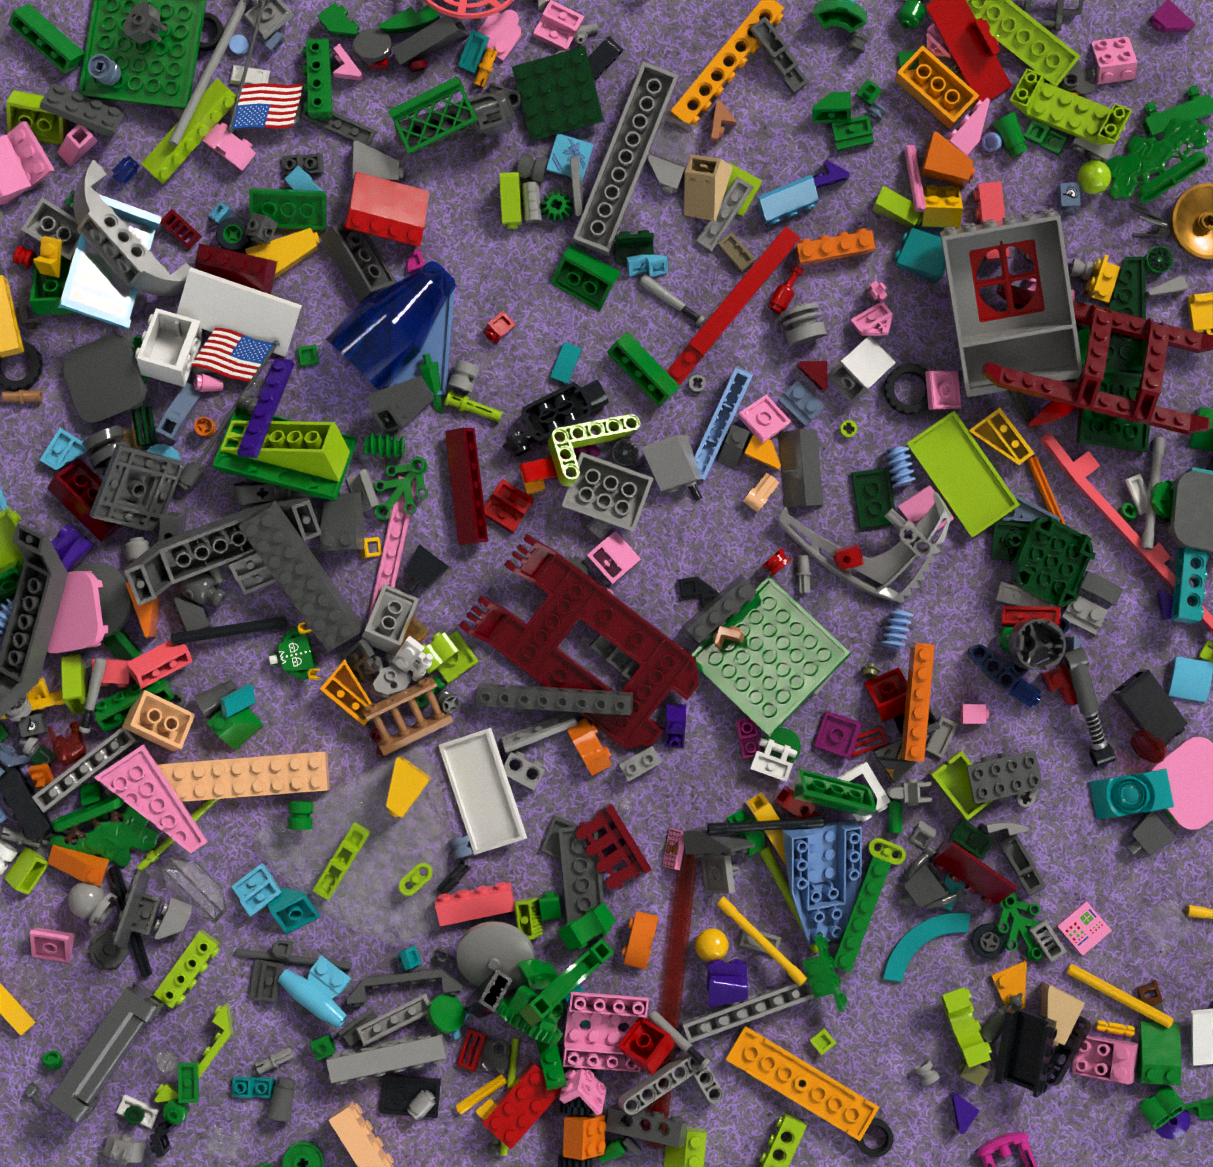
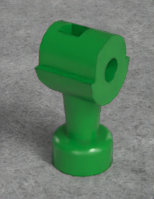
M437 675L433 677L437 684V687L432 689L433 693L438 689L443 690L447 686ZM425 693L415 697L418 707H425L430 704Z

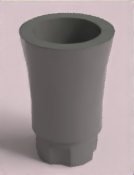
M230 679L205 692L194 695V698L204 716L209 718L221 708L220 699L236 691L237 688Z
M277 1077L276 1085H274L271 1100L264 1117L291 1122L296 1080Z

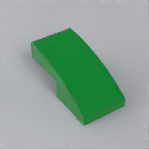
M1032 120L1024 135V138L1058 156L1068 140L1066 136L1050 130L1049 126Z

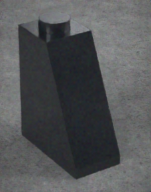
M496 969L472 993L464 1009L479 1019L494 1013L513 979Z

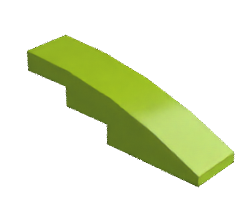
M356 822L353 823L312 891L328 901L330 900L371 831Z

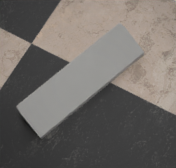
M424 994L356 1028L363 1046H369L426 1017L430 1004L427 995Z

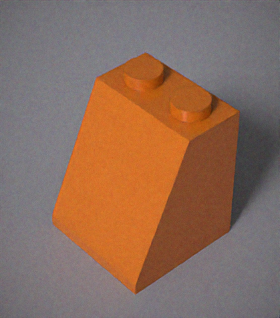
M934 131L928 141L920 176L964 188L973 179L975 168H972L974 161L942 135Z

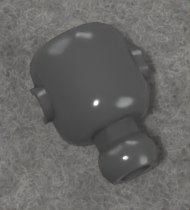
M207 572L182 580L178 585V591L181 595L199 605H204L211 601L212 605L218 607L224 603L227 597L223 589H216L214 578Z

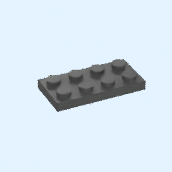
M55 83L52 84L39 107L42 110L111 138L114 137L126 112L116 107L108 106L99 100L91 99L79 92H74Z

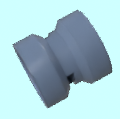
M468 835L449 840L453 849H456L453 852L454 859L473 854L472 849L467 847L469 842Z

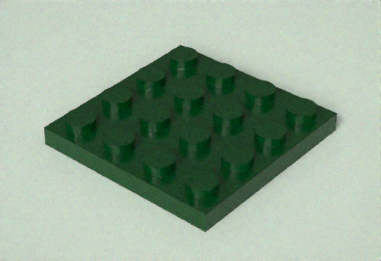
M585 46L512 66L531 142L605 122Z
M1105 369L1104 379L1101 382L1099 391L1135 400L1142 374ZM1079 408L1076 443L1143 453L1148 452L1150 425Z

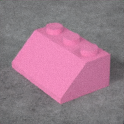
M7 135L0 137V205H5L31 187Z

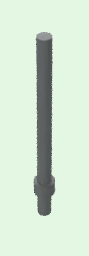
M245 949L236 950V956L286 962L275 959L272 953ZM290 955L289 962L286 963L313 966L318 959ZM333 958L328 959L337 968L351 971L352 963L337 961V959Z

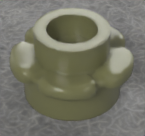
M867 663L861 668L862 676L866 679H876L880 669L875 664Z

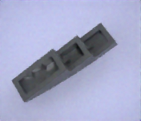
M764 17L750 28L769 62L791 93L794 94L809 82L808 79L798 68V62L788 51L789 46L768 19Z
M598 634L589 644L592 649L628 680L631 679L641 666L601 634Z

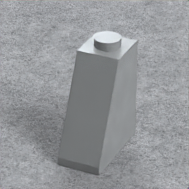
M354 141L352 179H354L355 172H360L400 183V178L404 177V167H400L398 160L359 141Z

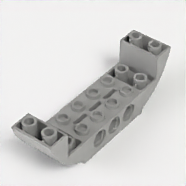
M92 160L79 180L74 193L73 208L79 226L77 231L129 288L133 286L142 292L157 296L181 295L190 266L185 263L171 275L168 273L166 267L160 264L154 257V254L141 243L140 238L130 231L127 224L115 214L112 207L102 200L96 190L107 174L101 165Z

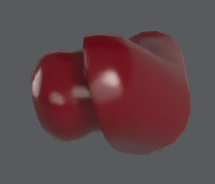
M374 728L370 731V738L376 744L382 738L378 729ZM377 744L376 754L383 755Z

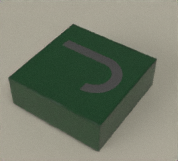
M42 744L30 760L36 765L48 763L50 767L58 756Z

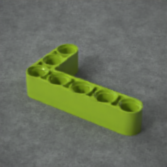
M624 415L555 429L548 439V447L559 482L563 486H572L579 477L580 469L573 448L630 438L640 426L639 418L635 415ZM608 427L613 428L615 432L611 431ZM591 431H595L597 435L592 434ZM573 434L578 435L580 439L575 438ZM555 437L561 439L562 442H558ZM560 455H564L567 460L562 459ZM566 473H570L573 477H568Z

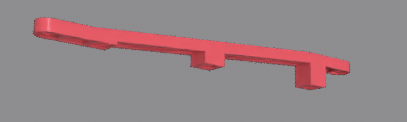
M1050 433L1040 439L1042 444L1072 483L1174 592L1175 575L1164 564L1171 557L1160 542L1153 545V550L1141 549L1142 539L1085 478L1100 467L1092 454L1087 451L1072 461ZM1187 598V603L1192 606V601ZM1202 605L1204 615L1201 622L1213 634V616Z

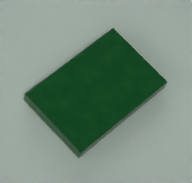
M889 467L852 472L851 479L859 530L893 525L884 517L892 508L895 510Z

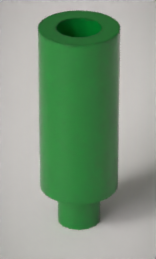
M891 798V802L888 803V833H902V802L896 798Z

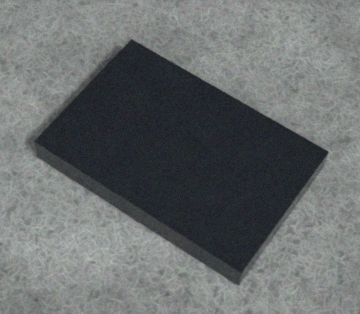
M395 1074L383 1075L380 1113L412 1116L407 1111L410 1107L409 1104L421 1090L424 1092L428 1090L435 1096L434 1101L436 1104L424 1117L438 1118L441 1078Z

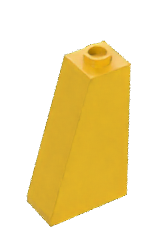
M309 228L272 240L270 244L262 243L245 250L249 255L278 261L274 279H276L319 249L317 244L320 243L318 233H314Z
M762 792L745 802L757 821L780 820ZM786 829L764 830L786 865L782 830Z

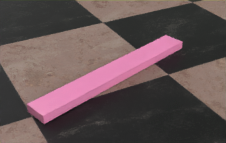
M415 479L411 482L413 501L417 487ZM404 493L391 510L392 514L389 519L368 620L383 585L385 584L392 588H395L410 520V514L404 510L406 504ZM413 505L408 507V511L411 512Z

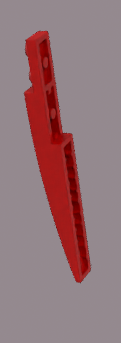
M786 226L666 371L679 386L801 239L790 228Z

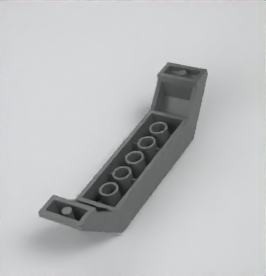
M309 498L276 501L303 541L322 534ZM273 501L262 502L155 543L124 569L138 606L157 599L156 597L172 584L255 553L256 550L239 526L244 519Z
M17 523L13 542L18 545L25 561L0 651V718L36 686L40 680L68 577V572L48 536L21 523Z

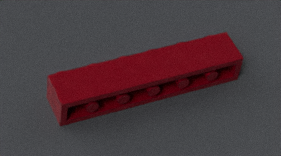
M459 428L445 431L458 544L473 545L488 542L475 428Z

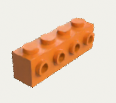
M862 228L852 234L841 232L836 237L829 238V235H824L814 241L810 239L800 240L795 247L798 266L873 253L876 249L872 230L867 231V228Z

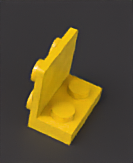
M1104 255L1098 258L1097 262L1093 263L1092 273L1094 274L1092 279L1088 280L1085 291H1088L1086 297L1108 304L1120 266L1108 263L1109 255Z

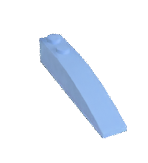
M737 366L695 455L700 477L703 480L707 477L753 376V373Z

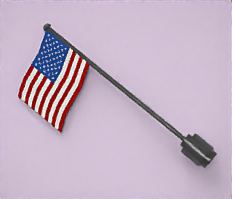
M266 0L261 2L229 128H226L229 133H232L234 129L243 128L286 129L293 127L304 83L294 85L269 83L244 85Z
M215 328L191 366L206 368L228 378L249 382L242 392L243 394L249 390L277 345L280 346V343L277 340L273 341V343L256 340L233 330ZM238 400L197 463H187L182 470L177 484L184 489L190 491L202 477L203 472L201 471L202 467L200 464L238 407Z

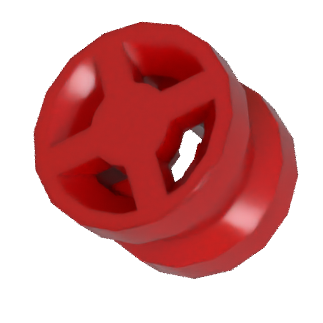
M19 245L15 250L13 263L17 265L23 264L25 268H30L35 258V251L31 249L26 250L25 247Z

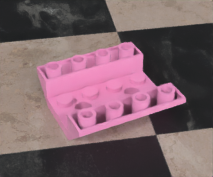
M571 992L568 1000L564 1032L563 1067L640 1072L641 1068L633 1063L617 1046L639 1017H647L649 998ZM583 1020H588L591 1024L589 1027L583 1028L580 1026V1023ZM621 1023L629 1025L625 1031L619 1030L618 1027Z

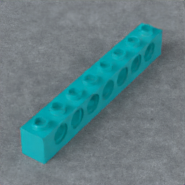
M1194 467L1185 471V473L1190 471H1197L1213 475V471L1211 470H1205ZM1178 547L1171 620L1194 624L1203 618L1204 609L1202 608V603L1206 594L1204 582L1207 579V571L1205 569L1209 559V552ZM1191 561L1195 563V568L1191 566ZM1189 579L1193 581L1194 587L1190 586ZM1187 598L1192 601V606L1187 603Z

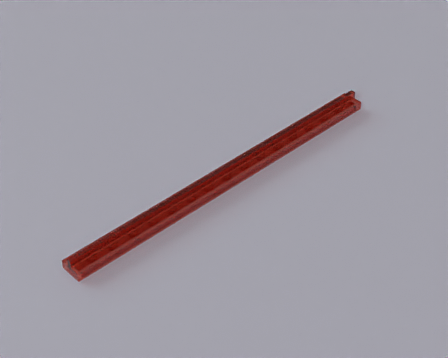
M685 845L680 870H677L660 1014L677 1031L679 1029L698 857L694 858V854H685ZM676 1044L655 1072L675 1059ZM664 1078L659 1080L658 1086H662L664 1084ZM671 1090L650 1104L649 1113L657 1111L664 1113L666 1117L669 1116ZM663 1124L662 1129L667 1133V1125ZM646 1140L645 1146L665 1149L664 1144Z

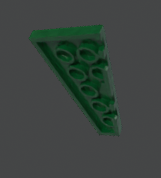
M1145 257L1124 258L1108 307L1111 311L1146 319ZM1111 332L1105 369L1123 372H1142L1146 340Z

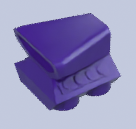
M71 524L64 526L54 540L51 541L67 572L77 568L95 545L79 529Z
M716 959L707 963L708 1007L748 999L746 962H743L741 959H733L730 962Z

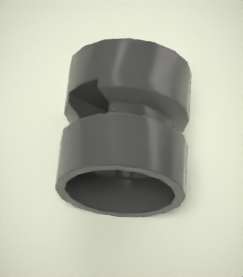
M522 153L517 168L519 177L521 179L531 177L533 182L542 184L548 159L537 157L533 160V156Z

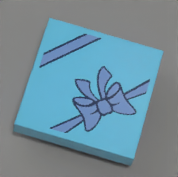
M557 134L546 171L571 178L570 158L572 156H579L581 180L583 182L594 144Z

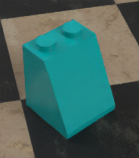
M911 228L910 232H905L901 242L904 243L902 250L898 249L894 256V260H896L895 266L937 284L945 271L941 238Z

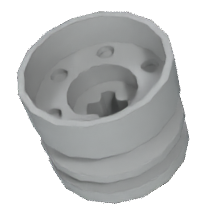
M819 303L799 304L780 313L781 319H789L783 322V326L793 327V329L785 333L789 346L814 341L827 335L824 322H815V319L822 316L821 312H813L820 308Z

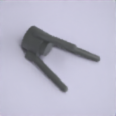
M1130 204V207L1154 218L1138 216V219L1154 224L1153 231H1156V233H1133V237H1156L1161 239L1163 235L1169 236L1171 232L1170 221L1137 205Z

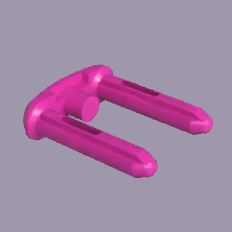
M1024 1132L999 1135L982 1144L976 1153V1156L981 1158L984 1167H988L989 1163L991 1167H996L991 1153L998 1150L1001 1158L1008 1157L1012 1154L1009 1145L1017 1144L1024 1166L1029 1167L1024 1153L1027 1150L1032 1164L1031 1167H1037L1028 1143L1029 1135Z

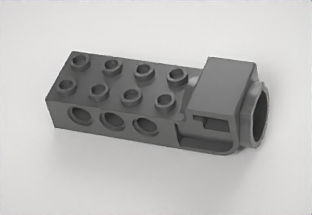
M506 89L469 99L478 121L426 147L434 148L439 146L440 142H452L462 135L471 136L476 133L475 131H478V133L484 132L488 137H492L513 130L512 123L516 122ZM449 105L446 115L456 118L459 107ZM445 107L440 108V109H437V110H434V111L443 113ZM462 109L459 117L460 120L466 121L472 118L470 111ZM429 112L417 116V119L426 122ZM432 113L429 123L439 126L442 116ZM445 117L442 128L447 130L452 128L455 120ZM412 120L400 121L401 128L409 130ZM415 121L412 132L422 134L424 124ZM394 123L399 144L404 150L407 151ZM428 126L425 137H434L437 131L436 128ZM410 135L408 143L411 148L418 145L420 137ZM420 149V150H418V151H416V152H414V153H412V154L421 152L422 149Z

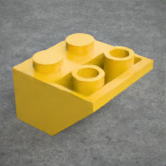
M922 186L926 210L921 213L922 226H955V228H960L963 212L960 187Z

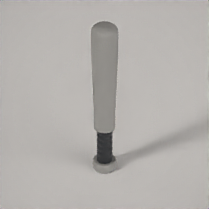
M643 275L640 278V285L679 312L687 315L700 327L705 320L703 315L699 316L686 307L684 302L648 275Z
M98 657L94 662L85 703V713L82 725L79 726V731L82 733H90L91 730L89 727L93 710H95L107 662L104 658Z
M652 1011L648 1015V1020L669 1033L674 1043L685 1053H689L700 1064L701 1069L704 1070L708 1067L711 1061L701 1056L692 1047L693 1045L657 1011Z

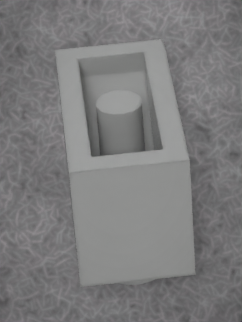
M649 155L647 162L658 186L662 187L661 190L664 192L672 193L674 191L677 193L685 167Z

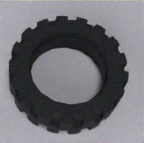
M23 340L24 351L30 356L32 361L31 370L24 379L18 381L8 379L2 372L1 361L3 358L0 356V385L13 391L32 387L39 380V376L43 371L41 354L33 345Z
M907 363L899 365L891 371L884 383V396L893 410L898 411L900 414L913 415L922 412L928 407L925 372L929 371L927 368H923L919 364ZM903 374H915L925 384V395L917 404H904L895 396V382Z

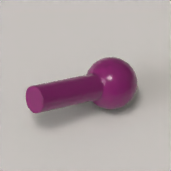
M595 444L588 445L586 448H573L575 456L583 452L598 457L600 453L599 447Z

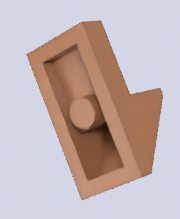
M720 100L716 102L710 142L718 143L719 137L723 138L724 126H721V124L736 126L737 123Z

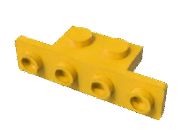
M44 677L40 678L38 684L26 694L32 710H43L49 706H59L65 703L62 698V690L49 693ZM3 715L0 719H6V716Z

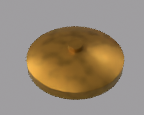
M1201 183L1185 190L1176 199L1170 214V229L1175 242L1186 254L1200 260H1213V183Z

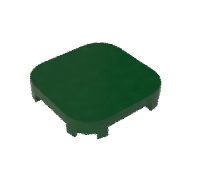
M1039 517L1034 519L1025 531L1011 566V579L1014 585L1048 604L1064 607L1073 601H1077L1080 595L1076 592L1089 560H1094L1096 555L1093 552V546L1090 541L1092 539L1088 535L1081 534L1058 522L1055 518Z

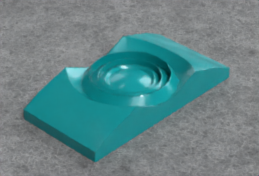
M1167 768L1089 781L1096 819L1119 817L1174 807Z

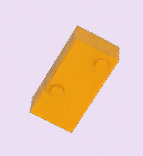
M923 45L898 70L894 79L950 130L975 105L979 98V95ZM919 59L917 69L908 70Z

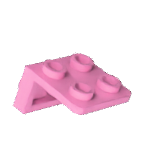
M1128 37L1092 42L1091 47L1098 65L1096 74L1097 84L1135 79L1138 62Z
M575 1067L567 1070L564 1074L566 1087L561 1088L559 1099L565 1104L580 1096L596 1115L602 1114L606 1095L605 1085L588 1068Z

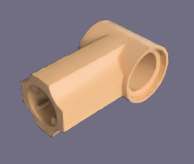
M766 473L757 486L752 488L744 498L743 502L758 513L779 482L773 476Z

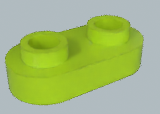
M874 838L868 844V851L872 856L891 864L899 865L906 858V852L901 846L884 839ZM876 844L881 845V849L879 851H875L874 846ZM894 851L899 853L897 858L892 857Z
M425 862L417 864L400 880V892L407 896L416 893L431 879L433 875L432 867ZM420 869H426L427 874L421 875ZM406 882H411L413 887L408 889Z

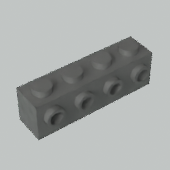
M741 574L686 622L684 626L698 643L701 641L705 642L711 637V632L716 628L719 629V626H724L726 619L731 615H736L745 602H751L755 598L754 594L757 591Z

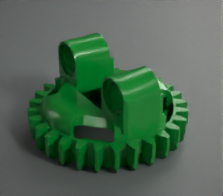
M523 985L517 989L513 997L509 999L502 998L496 1012L504 1021L539 1042L548 1045L558 1043L563 1034L557 1027V1022L563 1013V1003L560 1002L541 1021L531 1027L519 1012L537 994L526 985Z

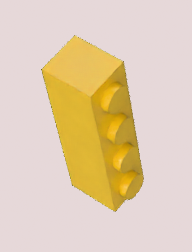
M0 275V356L3 358L22 353L24 348L9 282L3 275Z

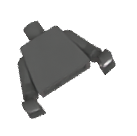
M929 846L923 851L924 854L915 860L905 876L907 882L904 884V887L908 892L900 897L906 906L915 901L919 907L925 906L931 909L945 906L954 902L955 899L960 900L964 898L965 891L961 887L955 893H949L950 890L927 860L928 857L937 853L933 847Z

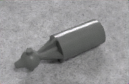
M1022 993L1014 996L1010 995V1004L999 1008L981 1030L980 1035L991 1044L996 1042L1002 1034L1005 1012L1014 1005L1020 1008L1023 1006L1021 1000Z

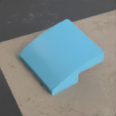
M1174 657L1168 696L1206 703L1212 681L1213 663Z
M263 863L231 886L250 917L282 894L273 876Z

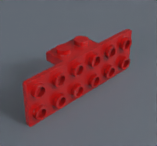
M933 0L925 5L966 83L979 95L977 103L980 100L983 102L986 98L991 100L1012 86L996 57V54L1000 52L998 48L999 43L995 37H992L989 31V24L983 18H975L966 0Z

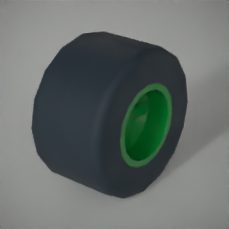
M231 217L223 220L218 225L216 239L223 249L242 253L251 245V238L244 234L247 224L243 220Z

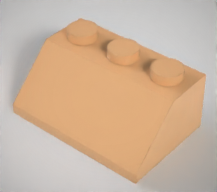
M143 690L130 708L122 728L173 752L182 749L195 714Z

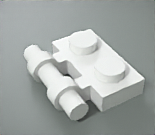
M409 636L397 652L392 663L405 673H408L409 670L413 671L412 679L418 681L425 675V670L432 665L433 655L430 653L424 654L422 651L425 647Z
M761 738L759 745L765 747V751L762 753L756 750L750 769L787 782L793 763L786 760L788 756L795 758L797 751L791 749V746L774 743L772 739L766 740ZM771 750L782 753L780 759L771 756Z

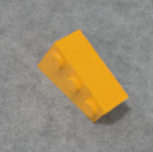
M344 660L322 685L320 691L365 728L372 719L367 721L362 710L372 703Z

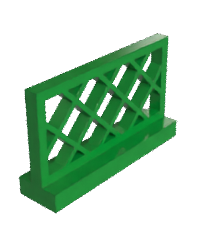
M457 76L388 110L408 154H412L478 121L463 88L464 86ZM459 91L463 96L460 105L451 102L453 94ZM439 101L446 103L443 113L434 111L435 105ZM450 104L459 107L456 118L446 115ZM462 109L470 111L472 118L466 121L460 120L459 117ZM419 111H429L426 122L417 119ZM432 113L442 116L439 126L429 123ZM445 117L455 120L452 128L448 130L442 128ZM405 118L412 120L409 130L402 129L399 121ZM415 121L424 124L421 135L412 132ZM428 126L437 129L435 136L432 138L425 137ZM410 135L420 137L418 145L411 148L408 143Z

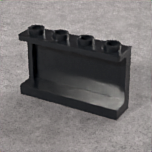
M1015 1005L1005 1012L994 1082L1002 1084L1005 1081H1009L1033 1091V1097L1035 1098L1045 1093L1048 1087V1082H1046L1047 1076L1051 1070L1050 1058L1054 1053V1047L1052 1046L1057 1035V1021Z

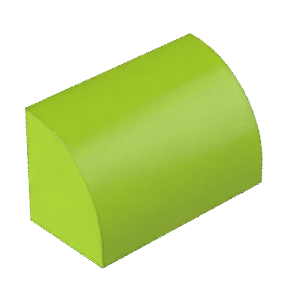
M25 846L4 879L15 890L29 895L48 867V860Z

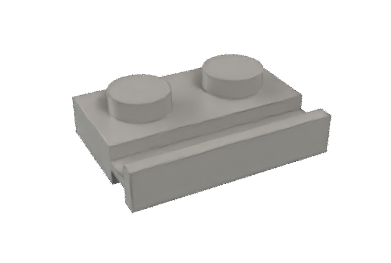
M1079 596L1077 601H1073L1066 606L1061 617L1066 618L1069 623L1096 635L1108 610Z

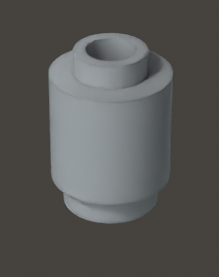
M421 1090L411 1101L407 1111L417 1120L421 1117L423 1118L436 1104L434 1101L435 1096L428 1090L425 1092Z

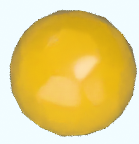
M708 928L698 934L694 948L696 954L703 961L710 963L712 960H722L726 956L729 942L727 936L722 931L716 928Z

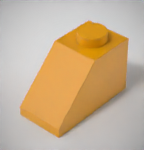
M753 434L744 455L778 471L781 464L772 440L769 439L762 444Z

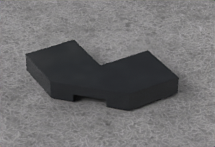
M698 576L678 579L681 598L700 595L702 608L719 594L717 590Z

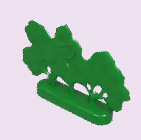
M1172 118L1165 127L1164 138L1161 141H1157L1152 136L1142 138L1141 136L1133 135L1127 145L1130 152L1128 156L1116 155L1105 162L1110 169L1111 178L1115 179L1109 189L1114 199H1129L1133 195L1135 188L1138 185H1143L1138 190L1137 197L1141 203H1148L1202 169L1208 163L1206 154L1202 151H1197L1190 156L1188 154L1192 149L1198 150L1207 146L1209 140L1206 137V133L1209 127L1205 124H1198L1195 119ZM1186 144L1187 149L1183 151L1184 154L1182 155L1180 151L1181 146ZM1180 158L1181 162L1168 170L1165 168V163L1169 159ZM1162 171V174L1149 182V175L1151 173ZM1137 177H1140L1143 181H1137Z

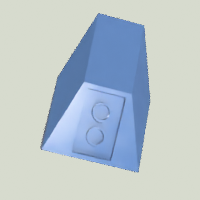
M852 820L824 824L823 828L782 830L790 893L807 944H816L814 937L822 933L823 938H826L827 942L840 940L861 884L862 827Z

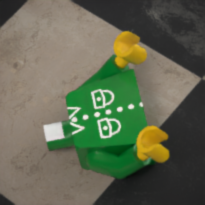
M305 621L299 623L297 627L291 629L281 639V643L278 644L279 653L269 655L271 666L282 664L283 671H287L290 676L300 680H320L321 677H317L316 672L321 671V669L316 668L308 634L312 629H306L305 625L307 622Z

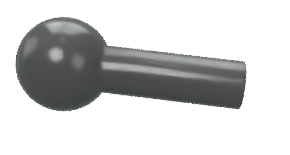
M493 1133L492 1142L488 1145L487 1152L491 1157L500 1156L501 1144L499 1143L500 1140Z

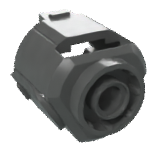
M1027 619L1013 627L1009 651L1011 660L1017 666L1029 670H1048L1059 664L1064 656L1066 649L1062 629L1052 621ZM1028 639L1031 641L1029 650L1025 646ZM1047 658H1050V659H1048V660H1046V661H1044V662H1041V663H1039V664H1037V665H1034V664H1036V663H1038V662H1040V661H1043V660H1045V659H1047Z

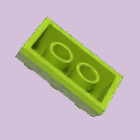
M13 90L6 101L7 134L21 122H27L38 141L61 145L66 136L69 120L40 109V103L44 98L41 95Z
M687 1127L685 1145L679 1148L666 1145L664 1167H704L706 1129Z

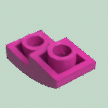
M750 718L736 720L743 760L754 758L756 750L761 752L757 726Z

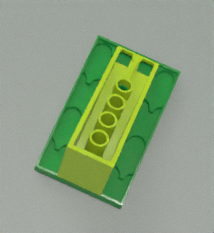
M236 408L213 462L214 469L222 473L245 477L248 480L306 493L309 496L332 501L337 500L357 444L356 437L340 433L335 422H299L274 416L258 457H240L237 451L252 416L248 414L246 409Z

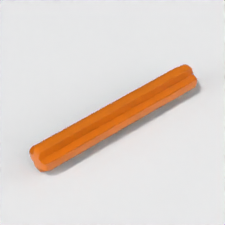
M1036 456L1029 458L1027 463L1047 510L1060 517L1059 522L1065 525L1038 458Z

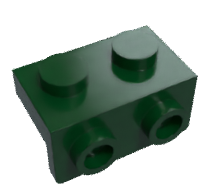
M961 818L949 836L953 839L952 842L961 848H966L971 855L982 860L985 859L984 855L995 841L963 818Z

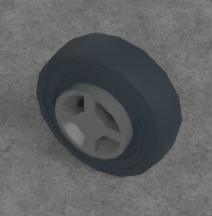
M982 924L972 933V948L983 958H996L1005 949V934L998 933L994 924Z

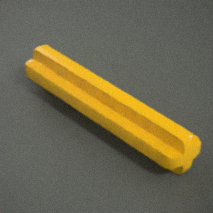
M502 1074L498 1075L456 1105L458 1113H465L505 1085L507 1082Z

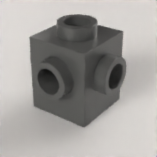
M252 213L244 234L251 238L250 241L255 244H270L278 223L266 215Z

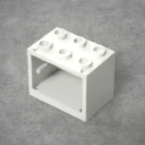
M156 308L154 315L151 314L149 317L148 330L144 331L142 335V346L137 348L135 354L140 374L185 387L193 367L191 364L195 360L203 340L201 321Z

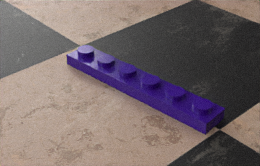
M274 360L237 451L240 457H258L294 367L292 360Z

